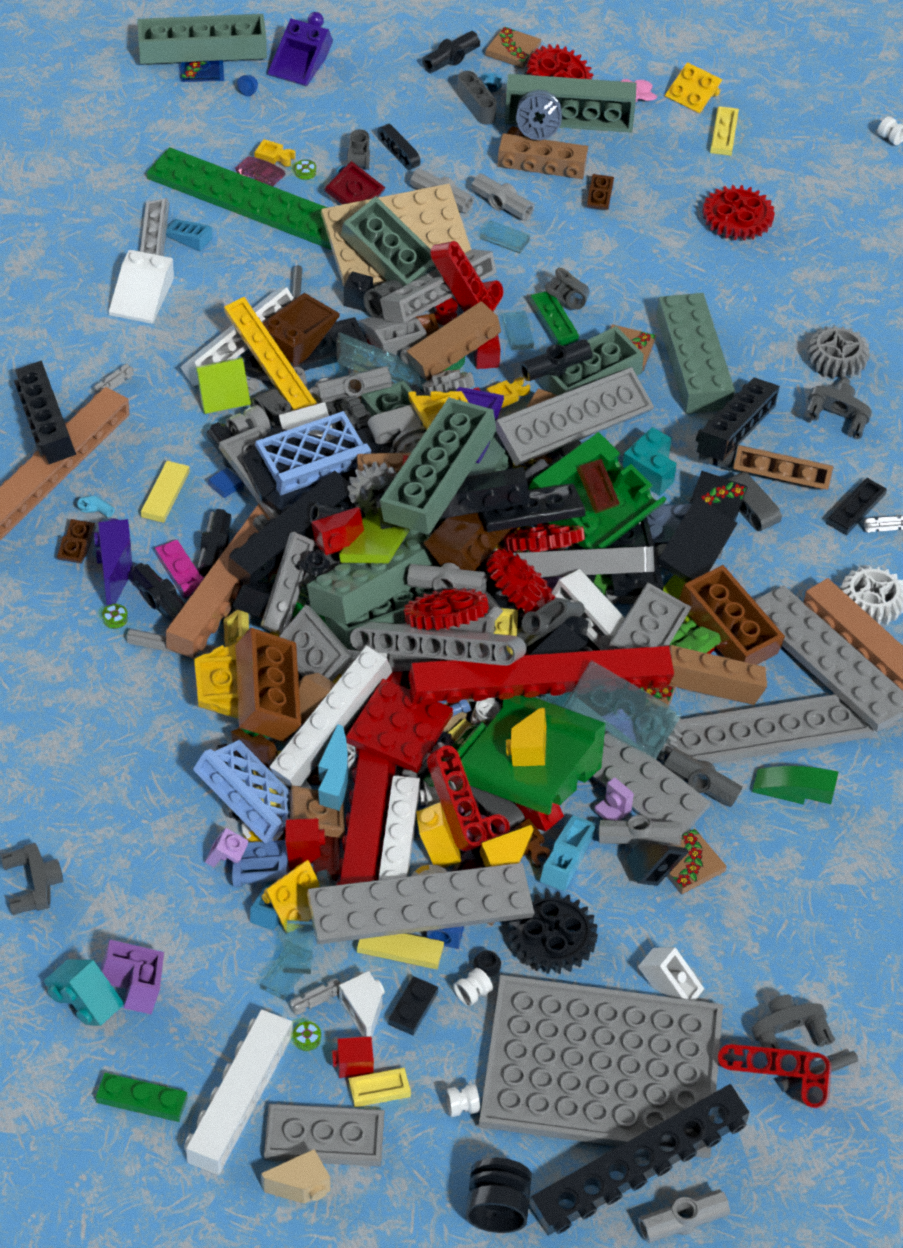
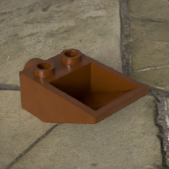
M304 292L266 320L263 325L286 359L296 367L311 355L340 317V313Z

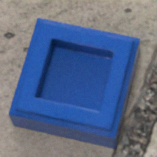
M228 468L208 479V485L223 498L243 487L242 480Z

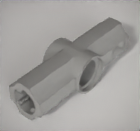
M420 168L414 171L410 179V185L418 189H424L450 183L458 210L464 213L471 210L474 196L457 188L451 178L445 176L439 179Z
M481 173L475 177L471 190L487 198L492 208L497 211L505 209L525 221L531 217L535 204L519 196L511 184L504 183L501 185Z
M388 366L364 372H352L347 376L318 382L323 403L352 396L358 397L364 393L393 386ZM357 379L361 382L362 387L354 390L349 386V382Z
M445 563L441 567L411 564L408 570L407 582L410 587L434 589L437 592H442L443 589L457 588V590L466 588L467 591L475 589V592L482 591V594H485L487 574L485 572L461 570L453 563Z
M645 815L633 816L629 821L600 820L599 842L603 844H630L632 849L641 841L681 846V822H652Z
M718 1189L692 1199L681 1197L672 1206L639 1217L638 1223L644 1240L651 1243L674 1234H690L696 1226L729 1215L730 1207L725 1193ZM679 1214H687L690 1218H682Z

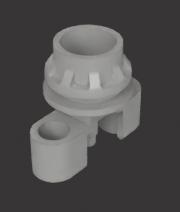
M412 405L374 415L367 422L377 444H385L393 441L392 448L395 453H412L427 431Z

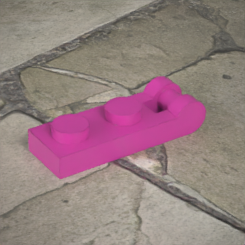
M178 539L155 548V555L183 598L191 596L204 577L199 574Z

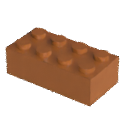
M724 565L684 584L679 600L691 607L688 614L699 627L702 626L720 634L721 642L716 647L725 658L758 665L778 654L785 638L784 634Z
M250 628L235 645L239 728L286 742L301 726L296 642Z

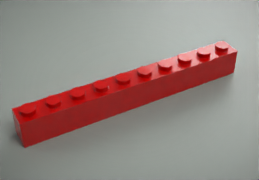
M669 646L525 655L510 665L456 660L412 663L409 671L413 703H421L423 705H430L436 701L457 703L465 699H473L474 701H483L494 697L510 699L513 696L520 695L532 698L539 694L559 696L566 692H576L577 694H585L595 690L612 692L623 688L628 690H638L642 687L660 689L669 685L674 676Z
M403 671L392 672L386 679L407 688ZM356 748L358 765L353 769L355 785L354 790H351L349 795L351 812H348L346 815L348 833L343 837V850L345 853L344 858H341L339 862L341 880L336 883V886L379 880L393 776H395L396 764L360 748Z

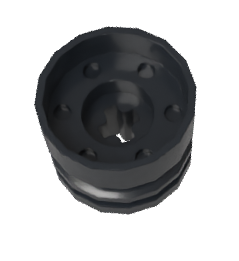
M498 1157L485 1158L475 1162L471 1166L470 1193L468 1194L465 1218L468 1222L478 1229L493 1233H513L523 1229L527 1225L528 1198L530 1197L532 1178L529 1168L520 1162Z

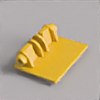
M687 62L664 96L700 114L710 98L713 96L717 97L720 94L721 89L718 86L723 79Z
M306 860L291 872L285 874L281 879H278L273 885L266 888L261 897L266 904L272 903L286 934L289 936L312 919L307 892L308 889L320 888L321 885L309 860Z

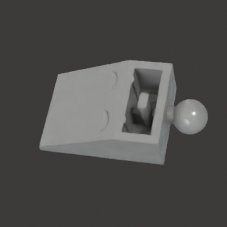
M384 316L359 320L360 327L384 366L399 361L410 366L407 350L427 338L425 329L416 317L406 323L385 321Z

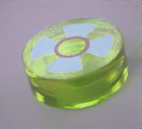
M307 159L298 161L295 164L296 177L302 180L314 178L316 176V164Z
M120 604L106 606L102 611L103 623L112 629L123 627L128 621L127 609Z
M309 1021L299 1023L293 1030L294 1045L302 1051L316 1049L321 1043V1030L319 1026Z

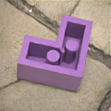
M109 939L101 964L102 973L112 986L126 989L125 1009L152 1014L160 991L164 952Z

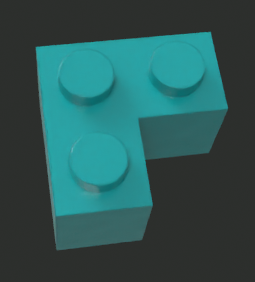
M652 427L624 452L622 465L623 468H626L632 464L653 485L650 490L660 496L674 483L677 463L669 459L672 438Z
M67 959L44 980V983L49 988L47 991L50 997L59 1003H72L77 1010V1017L85 1025L101 1026L124 1005V1002L94 960Z

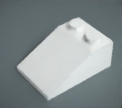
M129 250L120 270L109 315L153 324L174 280L173 258Z

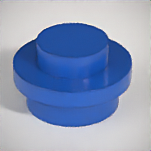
M243 75L238 79L237 86L243 95L252 96L258 88V82L251 75Z

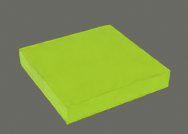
M240 357L195 367L203 412L205 414L251 404L243 358Z

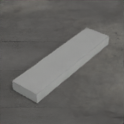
M167 198L146 202L140 252L164 256L170 204Z
M296 532L289 534L261 627L281 635L290 624L306 571L301 570L300 563L305 561L307 554L313 551L315 541Z

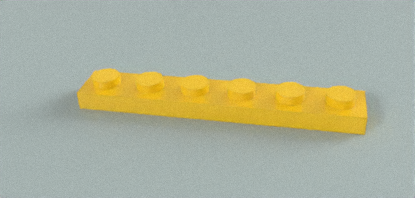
M242 297L224 306L225 314L280 395L291 404V411L317 405L246 298Z

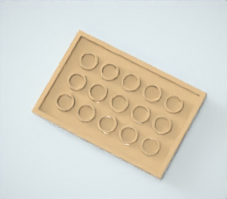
M450 183L379 197L430 249L435 244L456 241L464 253L471 250ZM372 199L321 209V216L343 286L352 271L372 276L373 286L387 282L341 236L343 223Z

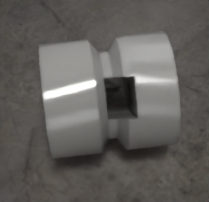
M258 405L244 410L243 415L239 413L226 420V427L234 436L262 425L267 433L271 431L269 419L264 410Z

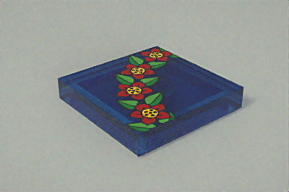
M223 60L181 62L182 82L224 81Z

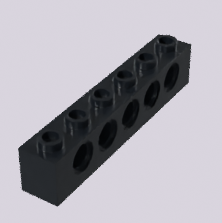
M42 360L16 369L15 372L18 379H15L14 383L40 457L46 456L48 464H52L76 455Z
M755 377L748 384H744L742 390L739 393L736 392L730 402L727 401L721 411L718 410L712 420L710 419L706 426L698 431L696 436V442L698 443L697 453L724 461L776 407L780 386Z

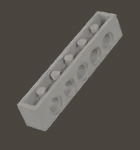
M472 249L465 253L481 281L497 273L493 251ZM435 269L381 298L380 302L385 321L406 323L454 295L439 270Z

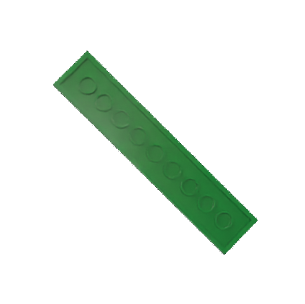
M171 147L147 171V179L332 250L321 216V209L328 207Z

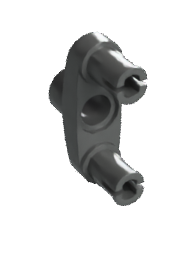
M839 383L835 386V389L825 386L813 387L808 396L809 403L804 416L808 419L810 414L813 413L810 420H818L821 408L823 407L852 419L847 433L852 437L856 431L854 439L862 438L865 425L870 420L872 411L869 406L854 397L856 391L851 385Z
M556 598L536 612L526 613L522 619V626L517 631V637L524 641L526 649H533L554 632L569 617H580L585 611L584 604L580 601L574 602L566 598Z
M36 843L24 845V848L1 853L4 870L27 864L30 866L35 890H32L33 893L9 898L13 916L35 909L40 911L50 908V885L63 882L58 859L43 862Z
M790 994L781 995L768 1003L771 1015L758 1021L751 1028L755 1040L759 1041L761 1047L781 1049L774 1034L806 1024L811 1026L819 1047H823L825 1045L824 1042L826 1045H829L835 1041V1037L826 1021L827 1014L823 1005L813 1003L796 1006Z

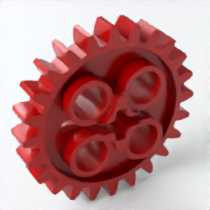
M548 44L547 48L543 45L540 49L536 48L526 66L528 67L526 73L534 76L592 79L594 74L589 73L592 68L585 66L587 60H580L581 54L575 56L574 50L568 52L566 46L560 49L558 44H556L555 48L551 44Z
M732 185L731 189L723 186V191L715 189V194L709 193V198H705L702 213L703 219H706L705 224L711 225V231L717 229V235L725 233L726 239L731 235L734 240L741 237L745 241L746 236L753 240L755 234L761 237L762 232H768V228L772 227L774 221V206H771V200H766L767 195L759 196V190L752 192V187L745 190L743 185L739 189Z
M559 524L520 529L516 533L505 535L503 538L505 550H529V552H541L568 547L572 545L571 543L585 540L583 526H559Z
M504 548L502 550L498 549L487 559L486 565L489 567L487 571L492 574L490 578L496 581L495 586L503 590L501 592L502 595H507L509 602H514L518 609L521 607L525 614L536 612L556 598L551 593L553 590L547 586L548 582L540 577L542 574L536 572L533 565L529 566L526 559L522 560L518 554L514 556L511 550L507 552Z
M457 588L443 589L442 592L433 591L431 595L423 594L424 597H416L415 601H409V604L405 605L404 615L407 625L410 624L411 627L417 626L418 630L424 627L427 631L435 628L436 631L439 629H450L451 626L460 627V624L469 625V621H478L479 617H484V614L488 613L489 609L486 594H482V591L475 592V589L468 591L466 588L457 590Z

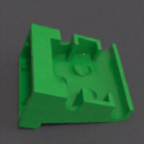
M599 432L534 478L528 490L574 484L585 507L586 516L547 523L559 524V526H583L585 540L579 541L577 544L586 550L607 548L666 501L664 496L659 500H655L652 497L650 489L653 485L632 464L626 468L619 464L618 457L620 452Z
M520 695L513 696L510 699H503V708L461 759L469 785L549 815L551 814L552 803L561 805L577 790L578 780L585 783L602 768L606 723L536 697L528 698ZM539 708H545L547 726L545 765L513 766L512 755H507L506 739H511L512 728Z

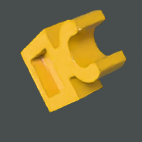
M263 139L255 150L254 155L257 160L274 165L279 161L282 165L289 167L291 166V159L295 160L296 151L292 149L283 150L282 144Z
M518 377L512 384L505 380L488 387L486 392L504 395L501 406L503 408L518 402L519 396L528 395L530 393V385L523 386L524 378Z

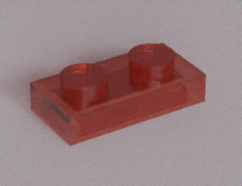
M602 459L577 468L595 514L617 507L620 504Z
M325 835L326 844L321 845V856L311 862V866L317 878L337 881L340 876L339 838Z

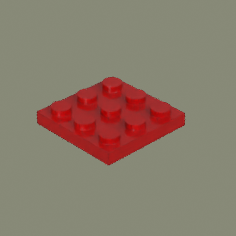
M382 679L347 734L346 743L418 773L453 716V708L437 701L430 705L413 703L411 690Z

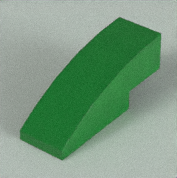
M806 766L761 768L757 771L752 792L803 805L805 798L831 804L839 772Z

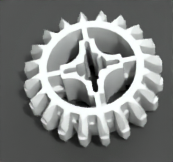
M870 565L866 569L859 566L856 571L851 570L849 575L843 579L840 589L878 624L883 622L888 625L890 620L896 621L898 615L903 613V580H898L897 574L891 575L889 569L883 571L880 570L879 566L876 569H872Z

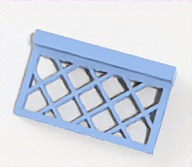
M344 411L255 442L257 450L277 483L276 489L280 496L318 483L323 476H328L334 470L341 475L358 469L357 454H371L368 444L362 443ZM341 421L345 427L344 431L330 428L331 424ZM315 429L324 432L321 439L309 436L308 434ZM327 434L339 437L338 445L324 441ZM295 437L302 441L300 446L297 447L286 443L287 439ZM345 439L354 442L356 447L348 449L341 445ZM305 441L318 445L316 453L303 449ZM274 445L280 448L276 455L267 452L265 446ZM322 447L335 451L334 455L328 457L319 454ZM283 449L295 452L294 460L280 456ZM300 454L313 458L312 462L308 464L297 462ZM277 462L291 467L288 471L279 473L276 465Z
M240 740L216 751L212 749L204 751L193 770L265 844L272 841L276 834L286 829V820H290V811L287 809V806L290 807V790ZM237 750L244 759L233 756V752ZM234 764L245 767V772L234 769ZM251 770L257 771L262 777L251 774ZM252 783L262 785L263 790L252 787ZM269 788L275 789L280 795L270 793ZM270 801L281 804V809L271 806Z

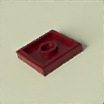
M351 161L325 187L324 191L344 205L373 199L375 196L379 197L386 187Z

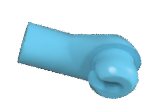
M98 496L81 497L77 502L78 508L84 513L100 512L109 518L115 512V508Z

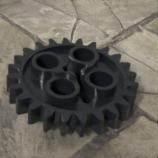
M546 891L544 898L541 899L536 893L534 894V902H532L534 909L533 917L511 920L509 922L508 931L510 932L508 940L512 941L511 949L518 950L517 958L526 957V966L534 962L536 964L535 971L544 966L547 974L550 973L551 968H555L557 973L561 974L562 967L571 972L573 963L581 967L582 960H589L590 952H594L595 943H597L598 934L596 932L598 925L593 923L594 915H587L588 906L579 908V899L573 903L570 902L569 894L564 899H560V893L556 892L555 897L551 898L548 891Z

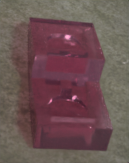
M250 156L235 167L237 173L254 177L255 180L270 186H274L286 175L285 171L278 166Z

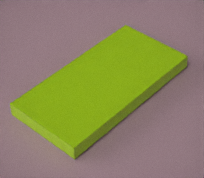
M369 510L362 519L364 531L350 546L342 549L339 554L340 562L389 563L410 529L401 526L381 529L378 512L374 515L373 511Z

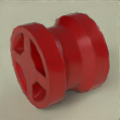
M449 298L435 306L436 311L434 315L438 324L445 326L457 318L456 311L458 305L455 299Z

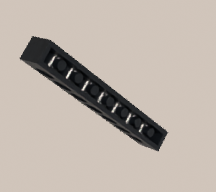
M730 1083L532 1195L530 1207L548 1236L554 1232L557 1234L563 1233L572 1226L571 1222L580 1217L584 1220L594 1215L599 1206L605 1203L607 1205L614 1204L622 1198V1193L631 1188L633 1191L640 1189L648 1182L647 1179L656 1174L658 1177L666 1174L673 1168L672 1165L680 1160L682 1162L689 1161L697 1155L699 1149L705 1146L711 1148L717 1145L722 1140L721 1137L727 1133L736 1134L746 1127L750 1112ZM717 1115L722 1118L723 1122L713 1123L710 1121L709 1116ZM686 1129H693L698 1133V1136L694 1138L688 1137L684 1131ZM669 1143L673 1146L674 1150L666 1152L659 1145ZM644 1157L649 1161V1164L640 1166L634 1159ZM613 1171H619L624 1175V1178L614 1180L609 1174ZM588 1185H593L599 1189V1192L593 1195L588 1194L584 1188ZM567 1199L573 1202L574 1206L570 1209H564L559 1205V1202Z

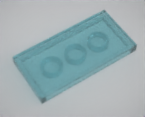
M339 333L336 339L337 362L359 372L388 366L392 384L404 381L408 386L417 384L420 391L424 392L422 385L426 380L410 365L404 363L399 356Z
M592 660L589 662L565 704V707L574 712L605 722V730L655 759L682 715L678 710Z

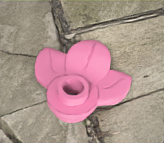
M629 79L621 80V82H633ZM635 81L637 83L636 102L638 99L646 101L657 99V96L650 92L653 85L649 81Z

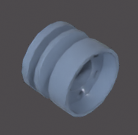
M537 89L529 91L521 98L517 107L516 120L518 128L525 136L534 140L547 139L554 135L561 125L562 109L559 100L554 94L547 90ZM535 112L544 113L542 121L538 118L534 119Z

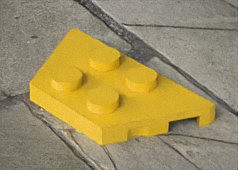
M416 391L408 393L409 400L426 430L449 397L468 402L462 391H450L447 393L431 391V396H417Z
M243 636L236 638V643L226 648L222 645L211 653L203 654L194 659L198 707L239 719L235 645Z

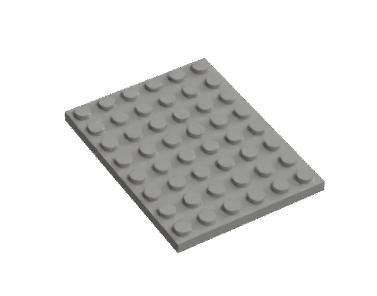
M500 975L479 1127L621 1146L716 1092L723 1004ZM714 1115L709 1116L712 1122H714ZM686 1129L684 1131L688 1137L694 1138L698 1136V1133L693 1129ZM669 1143L659 1145L663 1151L670 1152L674 1150L673 1146ZM705 1146L699 1149L695 1157L710 1159L711 1148Z

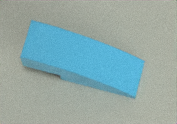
M337 724L318 765L319 781H322L318 790L319 805L340 811L345 798L348 784L347 743L343 726Z
M572 815L555 841L553 851L543 866L541 883L562 891L567 889L595 833L596 823Z

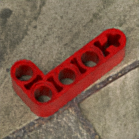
M456 241L433 245L430 253L432 261L463 311H467L481 301L494 311L504 293L500 281L482 282Z
M446 745L432 752L427 759L428 769L456 846L461 850L468 851L481 847L483 842L508 834L510 825L507 818L503 815L496 814L481 819L456 749ZM449 780L454 782L456 787L455 791L449 787ZM458 805L464 809V816L459 814ZM491 823L496 826L497 834H494L491 831ZM467 831L472 833L473 842L467 838Z
M735 1044L723 1046L718 1053L720 1065L727 1070L803 1078L801 1095L803 1102L808 1107L822 1108L829 1101L832 1065L829 1058L823 1054ZM734 1050V1054L746 1057L745 1051L748 1050L746 1058L748 1067L744 1068L746 1062L734 1061L733 1066H730V1061L725 1060V1056L730 1055L731 1051ZM763 1052L768 1057V1063L764 1068L758 1069L755 1067L753 1059L756 1054ZM788 1055L794 1056L797 1062L796 1068L790 1072L785 1071L782 1067V1060ZM821 1058L824 1060L826 1067L823 1073L816 1075L812 1073L810 1065L814 1059ZM813 1087H819L823 1092L822 1100L816 1104H813L808 1099V1092Z

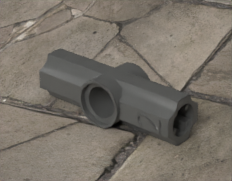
M676 747L671 749L663 763L666 768L688 782L689 786L698 793H707L729 807L734 804L743 787L717 772L714 765L710 762L698 761ZM702 774L706 776L707 779H700L697 775Z

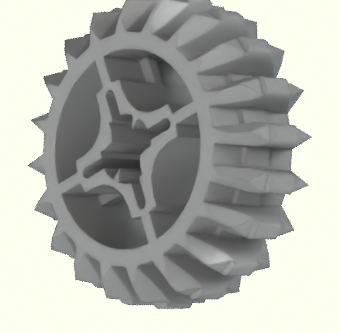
M833 325L832 328L825 326L823 330L818 329L815 334H812L807 346V357L811 367H815L816 372H823L824 377L831 375L833 379L836 376L841 379L845 376L852 378L854 374L859 375L861 370L865 369L867 361H869V344L866 343V338L861 337L860 332L854 333L852 328L848 330L844 326L837 328Z

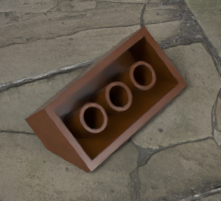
M480 512L445 518L423 543L441 566L445 563H453L461 570L475 571L511 529L487 532Z

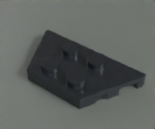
M274 427V428H273L270 432H268L263 438H266V437H269V436H272V435H275V434H278V433H281V432H284V431H287V430H286V429H281V428H276V427ZM308 434L309 436H312V437H315V438H318V439H321V438H322L321 436H316V435ZM291 437L287 439L286 443L299 447L302 440ZM305 441L303 449L315 453L318 445ZM254 445L242 457V464L246 472L249 473L253 486H256L260 494V500L264 503L265 497L276 489L277 483ZM274 445L265 446L267 452L276 455L280 448ZM283 449L280 456L294 460L296 453ZM300 454L297 462L306 464L312 458ZM277 462L276 465L279 473L288 471L291 467Z

